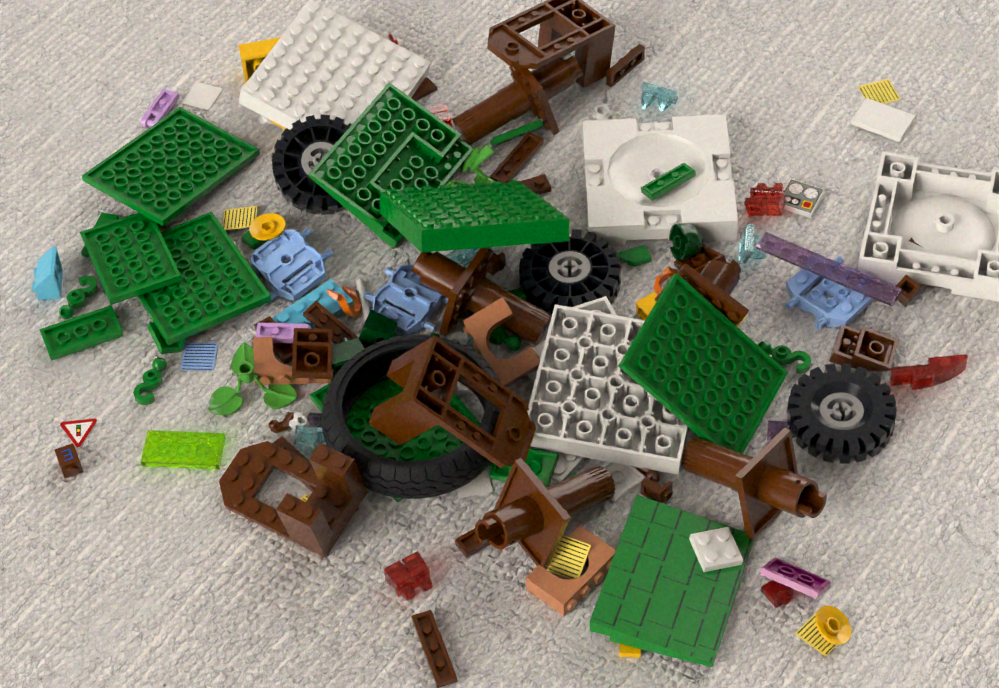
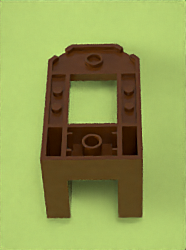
M547 0L490 27L487 49L510 67L538 69L575 51L574 58L583 73V76L576 79L575 82L584 88L606 77V71L610 68L616 25L582 0ZM540 24L538 47H536L519 33Z
M436 336L392 360L387 377L403 387L404 390L374 408L369 424L401 445L439 424L500 468L513 465L517 459L522 458L523 461L527 459L536 426L533 420L530 421L527 412L529 407L527 402ZM458 379L501 409L492 436L449 406Z
M269 441L242 448L219 480L226 509L325 558L368 493L355 460L321 443L309 461ZM274 469L315 487L306 502L287 493L277 509L255 499V497Z

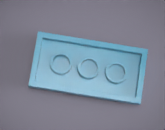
M330 279L272 319L276 323L308 324L311 328L317 329L303 316V312L316 300L335 317L343 313L338 301L329 296L327 289L343 294L350 307L354 305V302Z

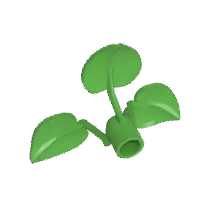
M485 145L481 150L479 147H476L464 161L461 172H466L470 167V171H474L477 174L474 178L475 183L492 184L495 180L487 176L478 165L492 155L494 151L489 145ZM453 180L452 182L449 181L446 184L450 187H454L455 184H467L468 186L474 185L457 180Z
M243 342L235 352L231 362L233 372L239 375L237 390L234 391L233 388L228 386L215 390L210 398L208 410L217 415H230L237 412L243 404L242 398L238 395L242 382L248 384L255 380L262 390L266 392L263 396L265 404L273 409H280L294 402L297 399V393L290 384L268 385V388L263 386L258 376L254 373L253 348Z

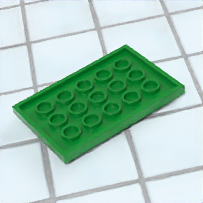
M139 212L80 232L110 305L182 281L180 272L157 223Z

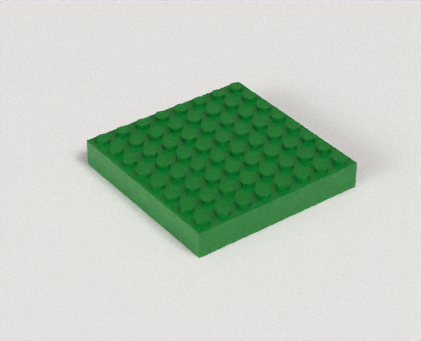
M511 180L509 183L494 181L488 185L479 182L474 183L473 186H468L467 184H457V187L440 185L439 188L423 186L421 189L416 190L415 188L407 187L402 191L386 189V192H380V214L421 253L569 241L570 219L519 180Z

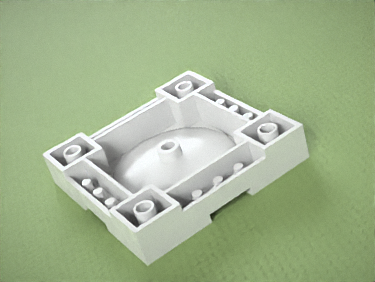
M726 114L672 117V122L636 123V118L582 121L588 231L596 234V241L602 237L608 241V246L626 245V240L669 239L671 227L678 223L694 225L703 236V242L737 241L738 216L734 181L732 180ZM682 163H686L696 172V176L653 201L641 193L642 186Z
M882 152L859 256L857 278L865 279L870 275L876 282L897 285L907 274L916 283L952 289L951 294L999 302V169H993L991 174L918 162L919 157ZM911 238H913V240H914L917 244H914V243L910 242L909 240H910Z

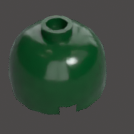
M678 223L671 227L669 241H672L673 247H670L673 257L676 260H689L699 253L703 245V236L694 225Z

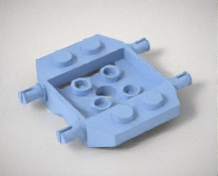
M309 227L301 233L295 229L284 230L281 235L267 241L251 253L252 270L272 287L273 291L269 293L272 300L280 296L295 301L327 277L324 262L334 253L329 248L320 254L313 247L309 246L305 241V238L313 233ZM285 259H291L290 262L283 263ZM312 261L313 263L306 268L307 264ZM304 269L302 272H300L298 275L292 278V275H294L299 270Z
M840 256L831 263L812 259L787 281L786 288L790 300L785 303V307L791 310L794 306H797L803 311L812 313L818 320L814 325L819 330L824 325L829 328L841 327L842 324H849L872 303L873 296L867 286L874 279L868 275L863 281H859L838 268L844 263L843 258H840ZM824 276H826V278H824L819 285H817L814 289H812V290L810 291V293H808L805 297L802 296V295L805 294L812 286H814L821 278H823ZM831 295L833 298L827 299L824 296Z
M414 265L399 266L397 270L387 267L384 273L391 276L388 284L381 287L375 295L366 291L363 298L373 303L372 310L398 323L396 330L405 335H410L422 328L435 332L437 325L429 322V320L443 303L448 302V298L419 283L420 276L412 272ZM411 293L415 294V295L412 296V297L406 296V294H411ZM385 301H388V302L392 303L394 306H397V307L399 306V307H401V308L407 310L410 314H407V313H405V312H403V311H401V310H399V309H397V308H395V307H393V306H391V305L385 303Z

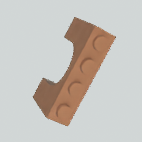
M502 297L463 321L465 324L463 329L468 337L472 336L475 343L472 345L478 354L482 353L485 358L484 360L495 371L501 383L505 387H509L536 371L539 367L540 358L532 346L510 359H500L492 354L489 347V339L492 332L498 326L515 317L508 303Z
M253 337L254 373L258 376L263 386L331 383L333 376L332 364L331 379L292 378V366L280 363L273 354L272 337Z
M580 525L568 537L591 545L585 561L588 569L582 576L570 580L561 579L541 565H538L526 577V589L563 616L569 611H573L582 598L587 597L596 584H600L603 581L616 551Z

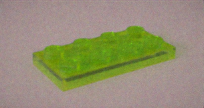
M148 430L141 465L145 467L220 470L226 440L225 433Z

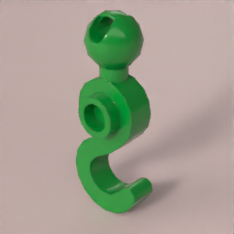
M86 275L78 279L81 286L87 284L90 286L68 293V305H63L59 309L61 318L70 319L74 314L73 309L83 307L86 303V297L92 296L97 292L98 284L93 276Z
M500 326L492 332L489 339L494 345L505 343L507 348L512 351L518 350L521 346L520 338L517 336L508 337L505 329Z
M767 341L758 343V346L768 355H772V358L780 365L801 360L804 363L797 365L796 373L802 374L810 369L811 357L806 352L795 351L791 353L787 346L781 345L772 348L771 344Z
M155 358L152 362L153 369L143 374L144 383H140L135 387L133 394L138 404L149 405L155 401L154 394L146 396L141 394L156 389L162 384L163 379L160 372L167 368V361L164 358Z

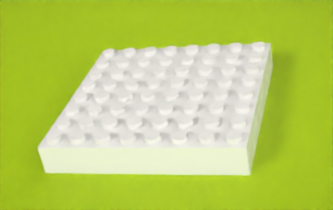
M309 0L241 89L239 103L289 130L292 129V123L300 119L301 122H305L306 117L312 115L315 116V119H320L321 114L330 115L332 120H335V117L344 119L346 125L349 123L353 124L389 82L411 98L423 80L428 76L431 62L317 2Z
M561 305L554 306L528 406L529 410L527 411L530 421L533 420L536 426L530 447L679 475L681 458L689 427L618 367L645 320Z

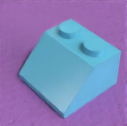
M53 246L40 257L37 262V268H34L36 281L33 282L32 287L33 292L37 294L38 300L61 299L63 268L57 246Z

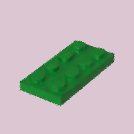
M112 305L39 329L51 361L124 336Z

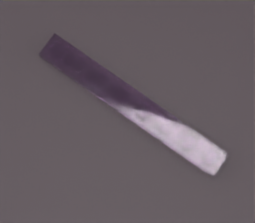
M765 232L757 243L756 249L891 307H893L901 295L902 289L768 232Z

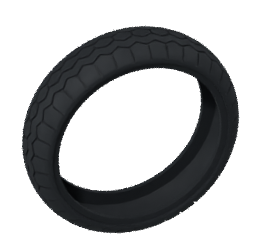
M433 336L393 337L363 349L341 367L327 389L322 407V431L326 445L354 459L365 487L373 492L403 499L435 497L465 486L477 478L492 463L466 443L445 455L429 460H392L377 455L363 447L354 439L346 426L350 410L357 399L376 383L389 378L387 373L392 360L432 338ZM436 336L501 383L492 367L479 354L460 343ZM458 379V382L471 390L482 404L485 412L479 427L492 436L501 409Z

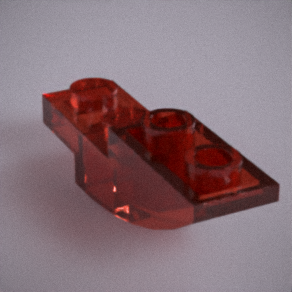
M967 354L936 356L928 358V362L925 365L918 364L891 368L890 385L910 384L912 390H917L944 383L966 370L968 356Z

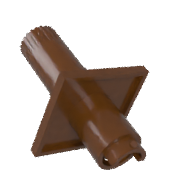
M574 56L566 60L560 57L532 71L527 68L509 67L513 79L512 83L452 119L464 142L472 145L529 111L538 120H543V126L547 131L550 130L553 135L559 133L560 131L548 100L576 84L575 80L583 76L582 70Z
M492 247L480 248L467 267L438 251L434 253H420L414 263L412 272L420 276L419 283L448 298L439 331L440 334L446 337L449 331L453 332L458 323L457 319L465 316L468 310L477 313L503 297L515 317L500 326L534 345L539 344L550 325L552 315L486 278L488 267L491 263L489 260L494 252Z
M734 259L729 265L718 260H711L705 265L701 273H698L685 263L677 272L679 276L733 324L737 325L749 312V309L730 296L739 282L741 268ZM663 288V289L660 291V293L656 296V298L654 299L655 301L658 300V298L660 297V295H661V293L663 292L664 288Z
M783 428L755 457L741 454L700 437L691 439L683 450L681 461L684 470L728 487L738 493L746 537L754 540L781 511L800 518L806 516L816 518L825 507L827 494L819 491L817 482L798 475L792 434L789 429Z
M522 458L514 461L494 510L485 513L483 519H479L476 522V537L481 545L489 541L494 548L499 550L518 542L537 566L541 565L546 569L571 517L612 499L615 494L614 479H612V475H610L606 468L597 465L556 484L545 487L543 482L538 479Z

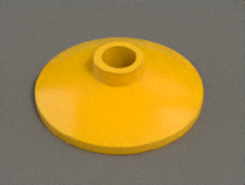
M267 213L256 217L251 222L249 231L255 239L271 240L283 233L286 223L282 216Z
M829 605L821 607L816 612V626L820 634L828 642L835 645H843L849 641L851 626L843 612Z

